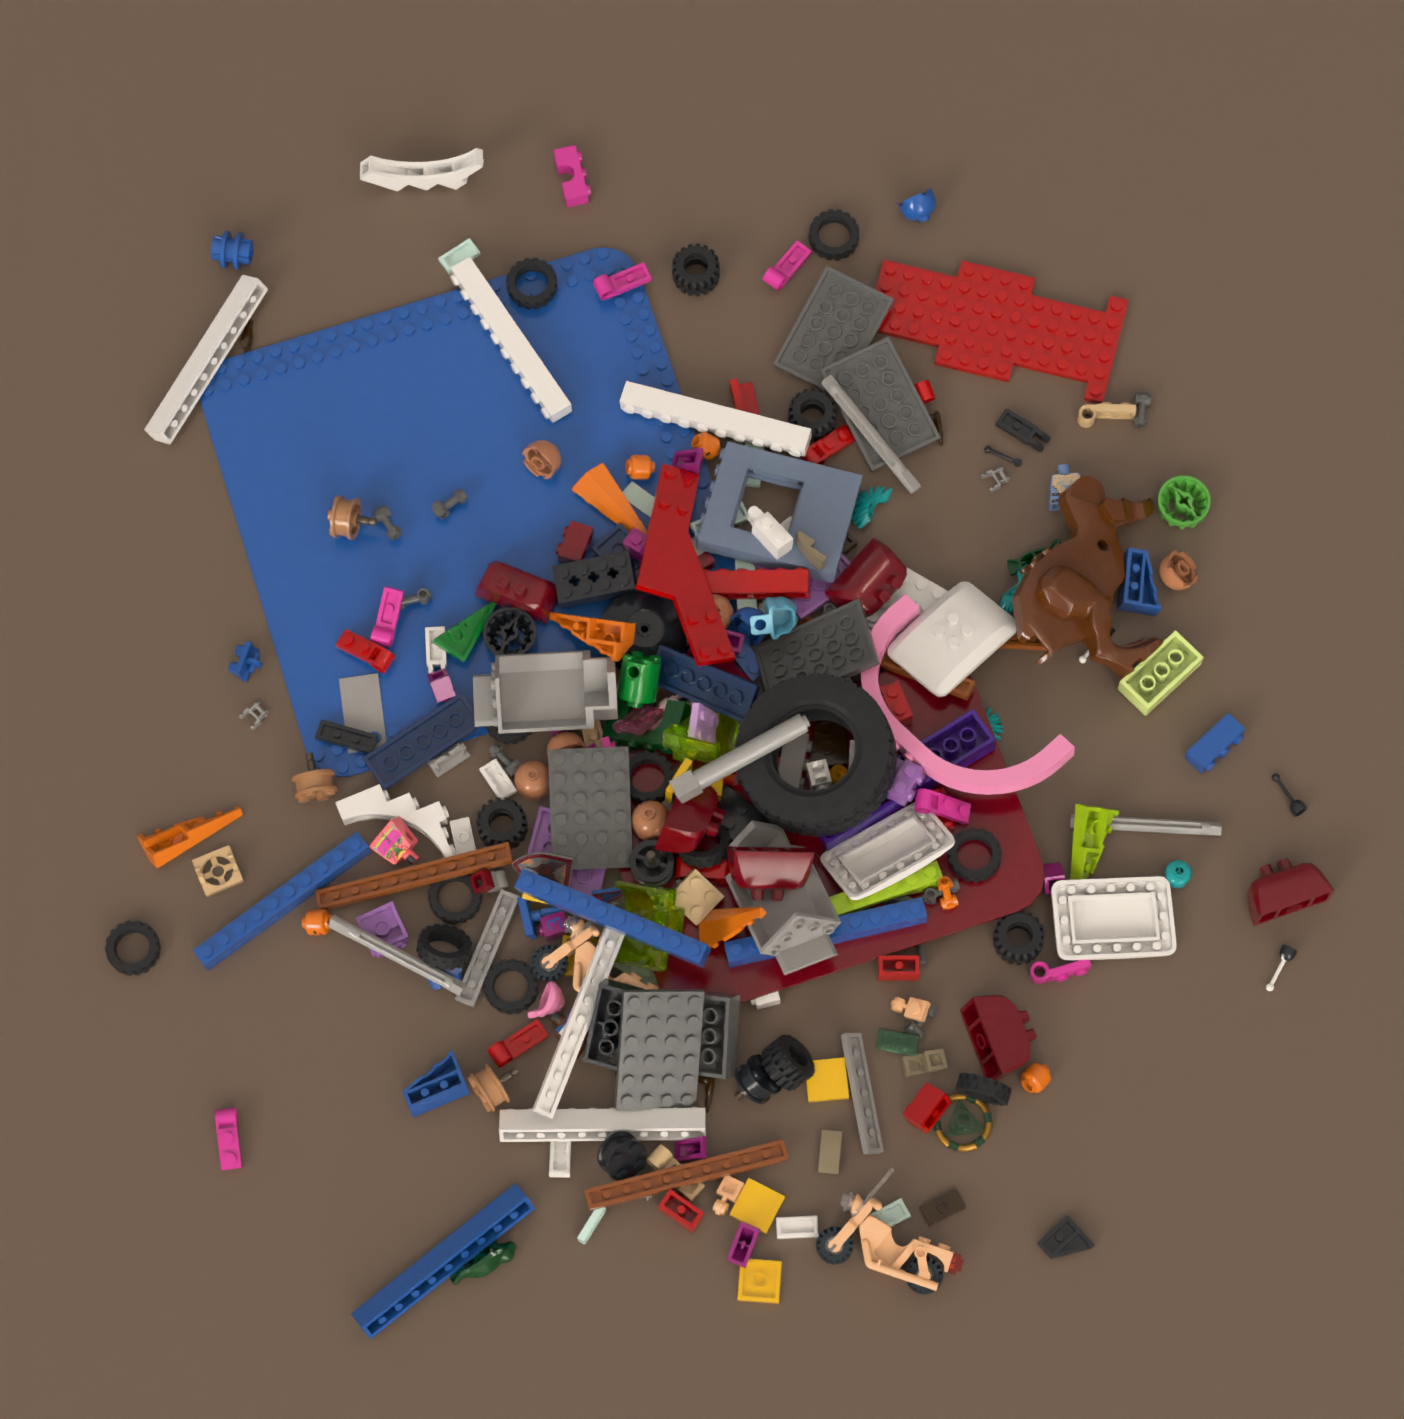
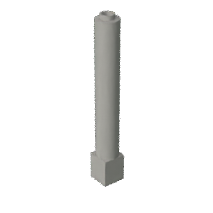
M799 713L693 772L689 770L669 782L680 802L685 803L703 793L702 789L809 731L807 727L811 725L805 715L801 717Z

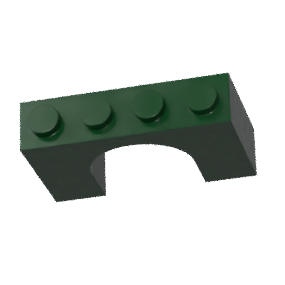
M617 697L618 719L606 720L603 738L608 736L610 742L614 741L616 747L620 745L632 750L643 748L650 752L659 750L665 754L681 753L692 710L686 702L667 700L659 726L650 733L637 734L633 728L637 708L628 706V701Z

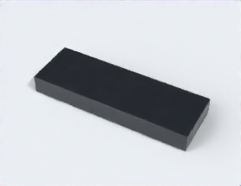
M321 719L315 739L369 754L375 749L378 735Z

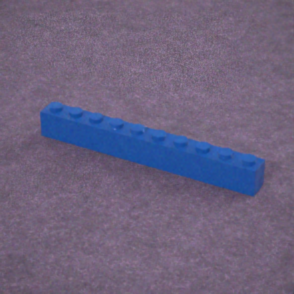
M358 832L354 833L193 949V952L207 971L211 970L313 896L315 890L324 888L371 854L369 846Z
M522 869L516 882L515 888L525 895L699 967H704L711 951L708 944L526 869Z
M920 897L838 916L841 923L829 936L832 943L836 944L927 923V913L923 898ZM753 936L724 942L729 968L776 957L760 954Z
M515 1183L352 1312L351 1315L371 1340L533 1211L535 1207Z

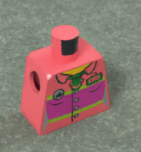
M400 816L390 820L369 846L392 864L406 860L412 866L419 859V856L412 850L418 843V839Z

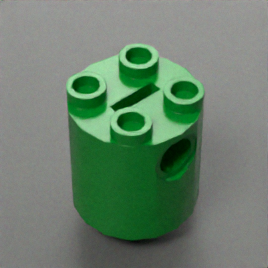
M631 651V654H624L621 662L617 697L628 701L627 705L634 708H643V704L655 703L662 664L661 657L657 655L643 656V653L640 651Z

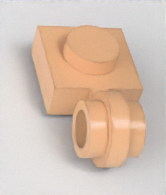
M895 997L891 1001L890 1005L893 1011L903 1013V1010H905V1018L919 1022H925L931 1005L928 1001L910 997L908 1004H906V1000Z
M731 1176L723 1178L716 1191L717 1195L721 1196L722 1199H717L713 1206L715 1214L720 1216L727 1213L729 1209L727 1200L736 1203L744 1187L743 1182Z

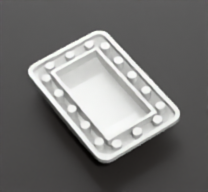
M966 581L960 582L912 622L888 646L887 654L890 659L932 694L943 697L949 694L1017 632L1015 618L973 584Z
M914 802L838 844L829 851L824 852L820 860L848 898L859 900L900 881L944 854L955 844L953 835L935 814H924L914 811Z
M1154 876L1060 880L1051 887L1056 947L1059 957L1063 960L1169 956L1175 952L1177 944L1170 883L1166 878Z

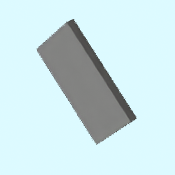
M378 673L339 679L344 725L369 733L378 732L381 735V740L376 744L375 749L386 742ZM347 748L348 754L359 752Z

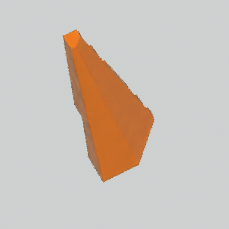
M604 463L586 472L572 487L573 493H577L585 499V502L593 505L616 525L621 523L629 532L635 527L647 535L646 528Z
M550 612L549 614L550 620L556 621L562 628L568 629L577 638L590 646H594L600 650V653L609 656L612 661H619L634 643L636 623Z
M237 806L235 809L224 814L222 811L216 812L215 817L205 819L204 816L174 824L173 827L164 831L156 829L155 834L144 837L142 833L137 835L149 861L158 869L243 814L241 808Z
M762 907L712 909L699 923L700 942L708 944L710 948H716L719 945L717 942L727 941L741 932L747 924L749 926L755 922L753 919L763 918L767 912Z

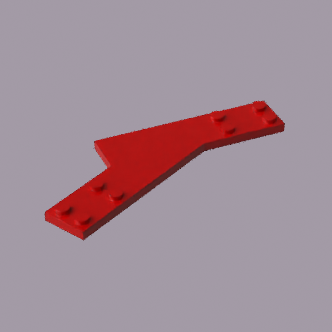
M663 463L660 469L635 589L673 600L697 666L733 662L736 656L688 532L700 474Z

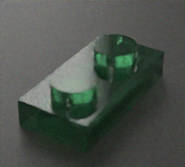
M879 1028L876 1049L916 1056L920 1035Z

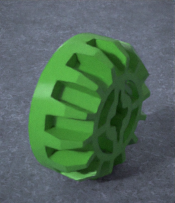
M1176 476L1169 479L1163 484L1157 497V510L1161 513V519L1168 521L1169 526L1173 527V525H1176L1180 529L1185 527L1194 528L1196 524L1202 523L1208 514L1211 504L1210 494L1206 486L1200 480L1191 476ZM1172 499L1174 501V510L1170 512L1169 502ZM1193 501L1195 502L1196 509L1192 505ZM1173 514L1184 515L1186 518H1177Z

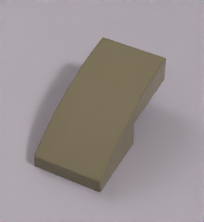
M799 530L796 535L798 548L812 565L822 571L826 566L827 556L814 549L815 540Z
M943 1048L901 1058L905 1078L934 1073L948 1068Z
M822 1129L818 1165L819 1173H839L842 1131Z

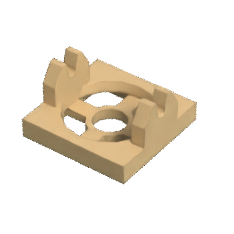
M229 845L192 860L206 897L244 882ZM216 857H224L231 863L226 865L219 864ZM210 860L212 867L209 872L203 874L204 865ZM218 866L224 869V873L220 877L213 875L214 868ZM233 869L232 877L226 882L224 879L226 872ZM214 878L219 881L220 885H212L206 880Z

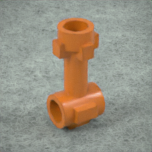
M947 876L941 877L938 880L939 884H937L939 891L942 890L943 896L939 898L942 910H948L957 906L958 901L955 894L951 895L952 880Z

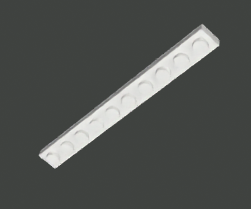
M605 927L532 1111L549 1119H553L592 1020L599 983L605 978L608 979L625 936Z

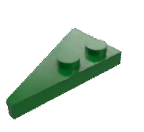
M488 603L434 638L432 643L459 661L465 662L483 630L486 620L493 612L496 603Z

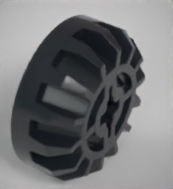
M504 607L496 610L488 617L484 624L483 637L486 647L492 652L494 657L495 655L529 654L536 644L537 631L534 620L526 611L520 608ZM519 628L524 633V641L520 640ZM498 635L502 636V647L498 644ZM518 643L522 644L516 650H509L510 647L515 646Z

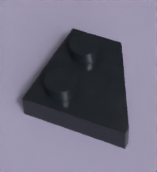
M1068 1215L1037 1243L1051 1260L1092 1249L1095 1246Z

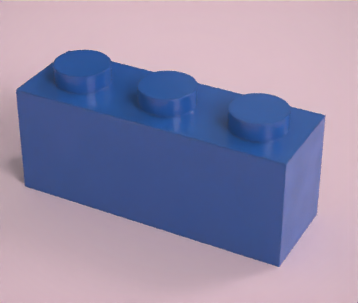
M1227 713L1186 752L1184 758L1201 774L1205 770L1209 772L1217 764L1215 761L1219 757L1223 759L1231 751L1229 748L1233 744L1238 745L1244 739L1245 728L1233 716Z

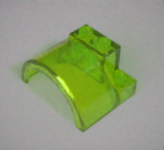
M714 711L718 714L719 723L716 727V742L712 743L688 737L690 715L681 724H671L662 732L663 747L673 750V759L679 760L682 763L685 758L692 761L697 760L709 763L735 749L737 733L740 732L741 722Z
M621 880L615 881V888L620 889L624 894L627 912L682 934L685 908L675 906L677 890L660 886L649 887ZM624 936L614 962L660 972L666 970L668 953Z

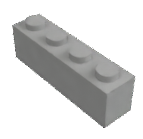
M808 733L782 746L778 766L780 777L791 786L799 789H804L805 778H802L803 771H806V763H809L806 756L807 752L811 753L813 741H810V734Z

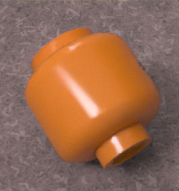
M707 432L697 434L691 443L693 449H704L705 460L717 457L721 451L720 440Z
M633 454L626 460L625 471L631 479L647 480L651 473L655 471V463L651 461L648 455Z
M310 909L306 912L305 917L302 918V927L309 935H326L331 930L328 925L332 915L326 909Z
M1032 1063L1021 1074V1085L1030 1093L1041 1092L1051 1081L1050 1070L1045 1064Z

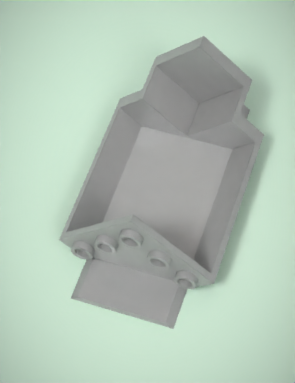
M590 650L495 655V662L491 663V674L473 675L475 727H498L499 734L594 729V720L618 719L615 661H612L610 657L591 658Z
M753 820L729 845L805 848L791 845L784 830L779 826ZM813 863L804 887L797 890H784L782 901L770 900L771 890H764V900H752L750 889H743L733 882L730 873L725 877L739 908L762 907L767 912L763 918L753 919L755 922L750 926L747 924L760 954L776 956L784 975L838 955L829 935L835 931L841 921Z

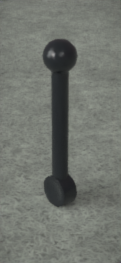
M986 446L984 449L986 453H992L1014 463L1016 467L1022 465L1021 459L1015 460L993 450L990 446Z

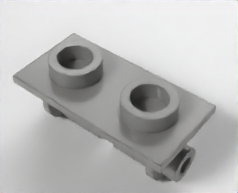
M458 742L427 764L437 778L469 758L470 754L463 742Z

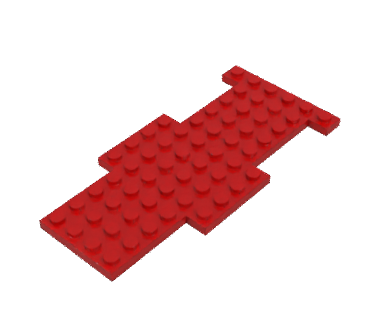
M883 260L875 289L894 298V303L877 333L938 347L934 365L1009 382L1013 366L1088 383L1084 401L1101 404L1104 400L1128 300L1110 296L1106 312L1039 297L1032 295L1035 277L963 260L958 277Z

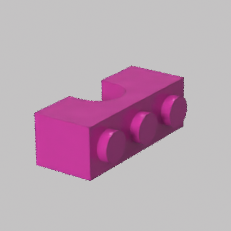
M575 145L554 149V159L558 175L568 173L573 176L570 181L562 183L567 208L589 203L588 196L591 195L589 184H585L584 179H587L585 167L581 168L580 165L583 162L581 151L577 152Z

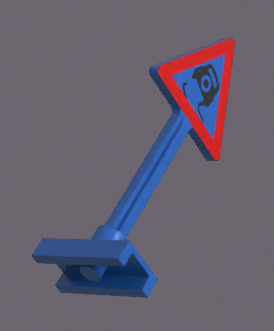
M635 884L591 891L593 895L591 897L609 903L638 888ZM522 897L517 898L525 934L529 936L530 940L538 938L535 922L540 921V918L561 911L566 912L554 906L541 910L540 908L532 910L529 900Z

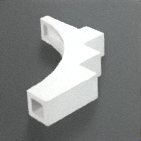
M475 148L457 157L429 162H403L369 156L360 162V180L397 192L407 185L427 191L433 186L440 184L457 190L467 183L468 176L483 167V150Z
M379 784L335 802L344 825L363 820H392L400 816L407 826L421 832L431 840L444 858L457 855L453 844L449 845L447 842L449 834L445 825L448 824L446 818L449 817L445 806L441 807L439 801L419 809L416 797L411 798L410 793L390 800L387 790H382Z

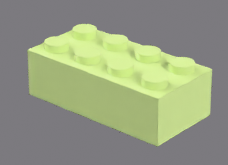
M1176 630L1163 641L1164 643L1144 662L1139 663L1134 668L1135 670L1125 676L1119 683L1118 690L1145 716L1202 664L1204 659Z

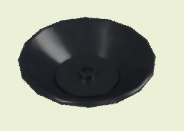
M641 590L625 592L611 601L601 616V619L636 623L634 643L625 654H631V651H640L643 653V656L649 657L650 655L657 654L660 644L683 653L686 649L687 638L675 605L670 599ZM646 627L648 632L643 633L641 628ZM622 658L619 661H615V667L621 669Z

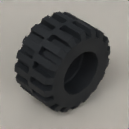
M696 243V246L689 244L688 248L682 247L681 253L677 252L675 254V258L672 261L673 281L678 289L681 288L682 293L688 292L689 296L696 294L697 297L700 296V293L708 294V290L712 291L714 285L717 286L718 279L720 278V263L717 254L714 255L712 249L708 250V246L700 247V244ZM695 264L706 268L703 274L697 276L690 275L685 270Z
M811 388V391L804 389L802 394L798 392L796 398H792L791 404H789L788 421L791 424L810 428L812 433L811 439H814V442L818 441V438L825 437L826 434L828 435L835 428L837 415L835 401L833 398L830 399L828 393L823 394L821 389L818 392L815 391V388ZM807 409H817L824 416L817 421H808L801 414Z
M497 797L495 802L491 799L488 801V805L484 804L482 806V811L479 810L478 818H476L480 839L484 841L487 847L509 842L511 850L512 846L517 848L519 842L524 841V835H527L528 831L527 819L521 805H517L515 800L511 802L506 797L504 800ZM499 816H507L514 821V824L509 831L497 833L490 827L492 821Z
M1020 910L1019 913L1015 912L1011 915L1008 914L1002 919L1000 918L994 930L993 946L996 948V953L1002 955V960H1010V964L1017 962V965H1022V962L1029 963L1031 959L1034 960L1037 957L1038 953L1040 954L1044 944L1045 931H1043L1042 923L1039 924V919L1037 917L1033 918L1032 913L1024 914L1025 910ZM1020 928L1029 934L1031 941L1026 946L1017 947L1009 942L1007 933L1012 929Z
M783 1034L761 1052L762 1064L769 1077L778 1086L788 1091H794L815 1073V1065L808 1050L791 1035Z

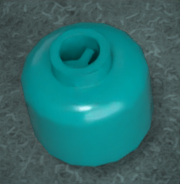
M1174 860L1166 867L1164 878L1168 880L1172 888H1183L1191 878V868L1182 860Z

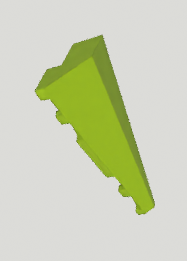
M1075 804L1070 880L1088 879L1089 874L1094 873L1105 847L1103 845L1107 833H1111L1112 827L1110 825L1114 816H1118L1119 810L1087 804Z

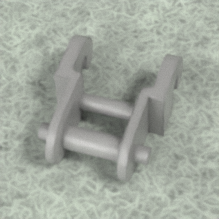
M998 467L995 471L991 469L986 474L981 475L982 479L991 476L996 480L997 484L994 488L991 487L989 489L990 493L1000 489L1002 484L1009 483L1010 477H1006L1004 474V467ZM999 473H1000L1001 477L1003 478V479L1000 480V481L998 480V478H997V476H996V475L999 474Z
M260 702L254 703L250 709L247 707L243 711V715H239V718L243 719L248 714H252L257 719L254 723L255 725L250 727L252 731L262 724L261 720L267 717L269 713L268 710L264 711L260 707ZM256 709L261 713L259 717L254 713Z

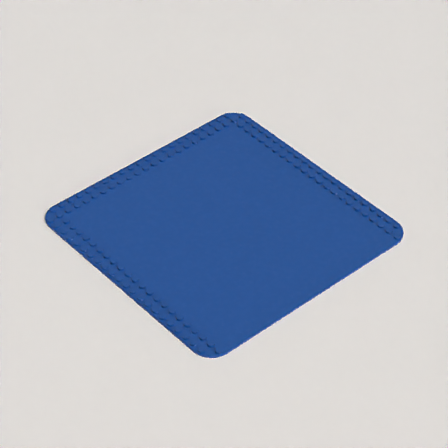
M594 248L547 262L548 265L550 264L553 267V271L556 272L557 293L554 294V299L549 301L547 306H541L540 309L531 308L529 310L526 307L521 308L516 302L514 303L511 300L506 284L507 275L486 280L571 403L572 412L554 423L549 418L546 419L541 412L542 407L539 403L535 404L530 395L532 392L529 388H524L520 381L522 378L519 373L515 374L510 366L512 363L509 359L503 357L499 344H494L490 337L491 332L483 328L480 316L472 312L470 308L471 303L469 300H464L460 293L461 289L226 358L201 395L200 402L307 753H313L315 766L318 769H332L335 771L334 776L351 777L370 771L362 759L367 755L366 753L356 752L348 754L347 748L315 739L321 719L345 726L339 679L378 673L386 742L446 703L441 701L437 703L427 677L429 672L426 660L425 628L445 626V631L490 603L475 597L477 586L489 562L498 560L555 584L552 566L564 564L559 562L556 549L558 544L563 542V531L566 525H570L571 520L593 527L594 536L585 559L598 557L591 550V547L617 526L600 513L597 508L591 504L589 505L577 493H573L572 487L586 472L604 463L622 492L633 481L655 497L662 464L671 466L675 452L693 449L691 443L696 436L694 428H683L672 422L664 423L660 419L653 417L650 419L645 418L638 413L629 414L620 407L619 401L626 381L682 395L644 285L606 300L600 299L593 285V280L598 276L605 274L612 276L635 266V263L621 251L612 248ZM536 271L522 274L516 282L518 291L527 296L541 294L548 285L547 278L542 273ZM547 440L555 444L560 452L561 465L549 479H543L545 476L541 475L535 476L524 464L525 454L522 455V452L534 441ZM631 455H648L651 461L655 463V471L651 473L647 480H634L626 474L625 463ZM705 460L703 461L690 523L701 519L702 513L706 514L705 502L707 497H711L712 492H709L712 480ZM462 489L468 497L465 500L466 502L463 504L458 502L448 509L450 514L445 519H440L433 513L432 505L438 500H441L443 503L455 496L453 492ZM338 495H342L345 499L353 500L355 497L360 498L362 516L374 518L372 512L376 508L388 506L392 514L389 519L395 527H400L402 535L392 541L386 535L387 528L380 521L376 526L361 524L355 540H349L346 536L333 538L329 534L330 521L327 519L328 511L332 509L334 498ZM630 503L648 531L650 517ZM689 525V530H688V532H689L690 538H693V537H694V534H693V532H692V530H691V528H690V525ZM708 552L715 559V568L709 571H717V569L735 571V559ZM598 576L592 580L594 583L599 579ZM579 580L575 581L573 585L578 586ZM385 586L404 590L403 597L415 595L422 588L427 589L432 597L430 602L426 605L420 602L405 605V609L400 610L391 647L381 646L396 656L385 674L374 669L369 663L337 648L336 643L345 629L368 640L371 639ZM616 598L568 608H562L557 601L553 612L601 619L610 602ZM729 600L733 613L737 611V600ZM496 605L493 612L503 607ZM549 619L547 625L534 620L537 631L536 644L529 653L590 650L591 658L606 657L605 654L599 652L600 650L571 634V631L562 628L556 621ZM732 622L726 630L733 631L734 625ZM642 627L641 631L643 633L648 632V629L646 627ZM519 628L520 640L524 641V633ZM483 630L465 662L459 661L446 652V670L455 695L462 693L473 709V675L491 674V663L495 662V657L486 647ZM498 635L497 641L502 647V636ZM518 643L517 645L510 647L509 650H516L522 644ZM689 645L686 646V649L684 651L685 654L690 649ZM441 666L433 667L434 672L441 670ZM482 726L460 742L487 735L488 731L485 726ZM372 732V734L378 735L377 743H379L381 735L378 732Z

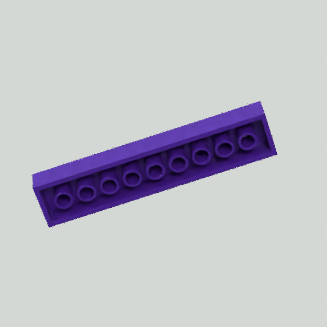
M974 709L920 741L943 760L963 768L996 749V739ZM902 753L897 756V758L905 761ZM925 774L923 783L921 785L917 784L914 791L917 792V789L930 790L940 783ZM885 798L884 802L881 801V806L875 813L872 812V815L865 821L862 820L858 826L850 827L848 831L842 833L836 832V835H823V837L817 838L826 851H829L898 810L902 805Z

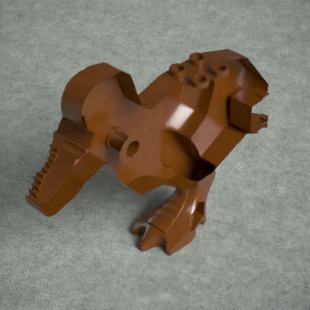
M1082 476L1071 483L1059 495L1058 505L1069 527L1070 540L1058 544L1052 549L1047 547L1044 551L1038 553L1029 565H1025L1019 571L1021 575H1024L1012 598L1018 641L1023 644L1035 635L1047 649L1035 662L1038 666L1058 649L1082 642L1089 650V659L1091 661L1108 667L1122 679L1135 670L1133 666L1137 662H1144L1164 643L1162 639L1154 637L1143 638L1137 642L1119 646L1114 644L1110 637L1114 592L1125 579L1123 552L1116 529L1122 526L1134 525L1154 513V505L1151 498L1144 501L1139 500L1138 502L1127 500L1124 497L1118 501L1108 497L1105 498L1104 488L1096 478Z

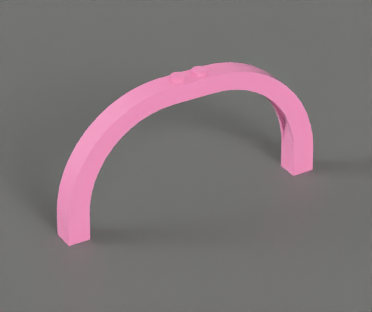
M905 594L874 625L871 635L880 664L861 672V686L874 698L885 714L895 737L897 750L903 754L905 760L907 759L923 767L924 773L930 778L947 787L963 792L986 795L1004 794L1022 790L1043 781L1074 756L1075 746L1059 734L1032 758L1004 769L973 770L943 760L929 750L893 716L883 700L878 683L881 661L888 646L904 628L919 616V606Z

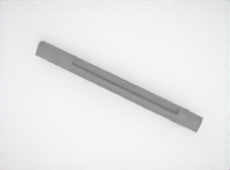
M832 375L826 377L821 384L912 495L921 488L919 482Z
M1071 814L1070 828H1074L1075 814ZM1114 816L1110 825L1112 830L1221 836L1222 830L1220 822Z
M335 914L331 917L328 925L329 928L459 996L464 992L467 983L437 968L431 967L422 960Z

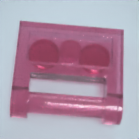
M644 704L643 708L633 707V711L623 719L613 723V730L616 733L624 731L635 735H642L663 718L664 710Z

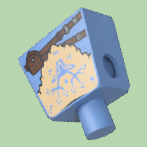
M1068 464L1059 465L1058 474H1054L1051 477L1049 511L1061 510L1058 505L1059 495L1071 483L1080 478L1079 473H1070Z

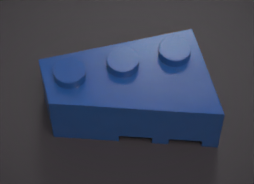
M1128 547L1123 554L1125 579L1119 585L1117 610L1156 616L1162 608L1157 598V588L1152 577L1153 571L1148 551Z
M452 1050L441 1062L433 1065L429 1072L424 1076L421 1075L402 1091L413 1117L470 1094Z

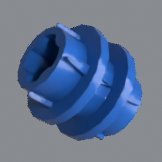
M225 230L223 236H214L211 258L212 260L220 261L221 268H227L229 262H233L234 269L240 270L242 264H251L254 242L253 240L245 239L243 232H238L236 238H232L231 231Z

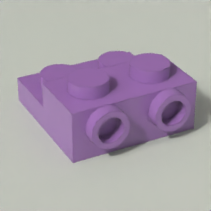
M897 758L895 778H893L894 781L891 789L887 791L888 795L886 798L905 807L908 801L911 802L916 794L914 789L917 784L921 785L923 783L925 774L923 767L907 759L903 761Z
M392 901L355 918L361 929L399 949L407 946V942L410 941ZM369 948L373 957H384L380 953Z

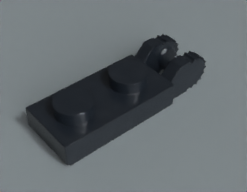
M1005 409L995 425L1023 443L1030 445L1038 452H1042L1044 447L1041 443L1034 440L1033 437L1036 435L1038 439L1046 443L1051 439L1039 427L1009 409Z

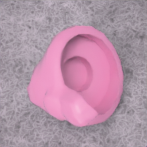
M548 981L542 994L539 1008L529 1011L528 1018L544 1017L547 1014H554L556 1011L560 1012L563 1009L565 999L561 988L555 981Z

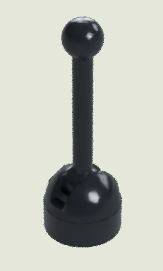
M1273 774V781L1279 784L1291 801L1289 809L1293 816L1297 817L1307 810V806L1301 800H1294L1281 782L1279 774Z

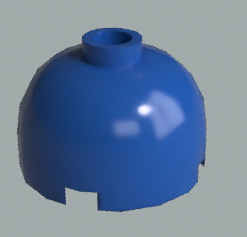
M932 189L926 190L927 192H921L902 201L903 203L897 204L906 219L910 221L919 220L920 223L930 219L929 215L936 208V199Z
M743 607L737 610L730 617L734 625L732 628L733 632L744 634V640L747 644L752 642L754 643L752 646H757L765 638L766 634L753 635L751 633L750 617L765 613L760 609ZM762 619L755 622L757 630H763L766 626V622Z

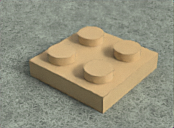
M694 868L667 898L697 926L725 896Z

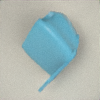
M783 596L767 597L764 600L765 614L751 616L750 628L753 635L769 633L774 640L778 639L782 634H789L798 622V616L795 614L797 605ZM759 619L766 622L763 630L755 628V622Z

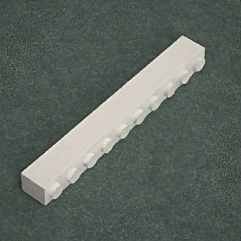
M471 257L451 267L452 275L450 278L453 284L460 287V293L464 300H469L472 312L480 316L483 328L491 332L490 337L495 345L499 344L503 357L510 360L513 372L515 374L519 373L522 378L520 381L524 388H529L532 392L530 395L535 404L539 403L542 407L541 412L546 419L549 418L554 423L571 413V403Z
M242 275L145 427L144 430L154 440L170 445L268 291L258 278Z
M626 381L619 401L621 409L629 414L638 413L645 418L650 419L653 417L660 419L664 423H676L683 428L692 427L699 432L715 433L718 437H730L737 442L745 441L752 443L756 447L765 446L775 452H788L794 457L806 456L812 437L810 428Z
M699 1107L654 1108L651 1110H615V1108L556 1109L553 1119L532 1111V1108L521 1110L507 1109L500 1110L499 1119L500 1142L604 1141L611 1134L619 1131L631 1133L638 1141L685 1140L706 1136L705 1108Z

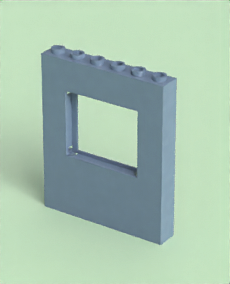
M727 441L726 448H722L719 459H722L721 464L716 465L714 473L717 476L716 481L712 480L709 492H712L711 497H707L705 502L706 514L702 513L700 525H702V528L697 530L695 535V541L698 542L697 549L773 569L785 568L787 570H794L797 567H802L809 570L812 579L833 583L863 475ZM748 477L800 490L788 533L793 537L792 550L778 560L762 545L752 532L734 528ZM799 530L815 540L814 549L827 556L826 566L822 571L812 565L798 548L796 535Z

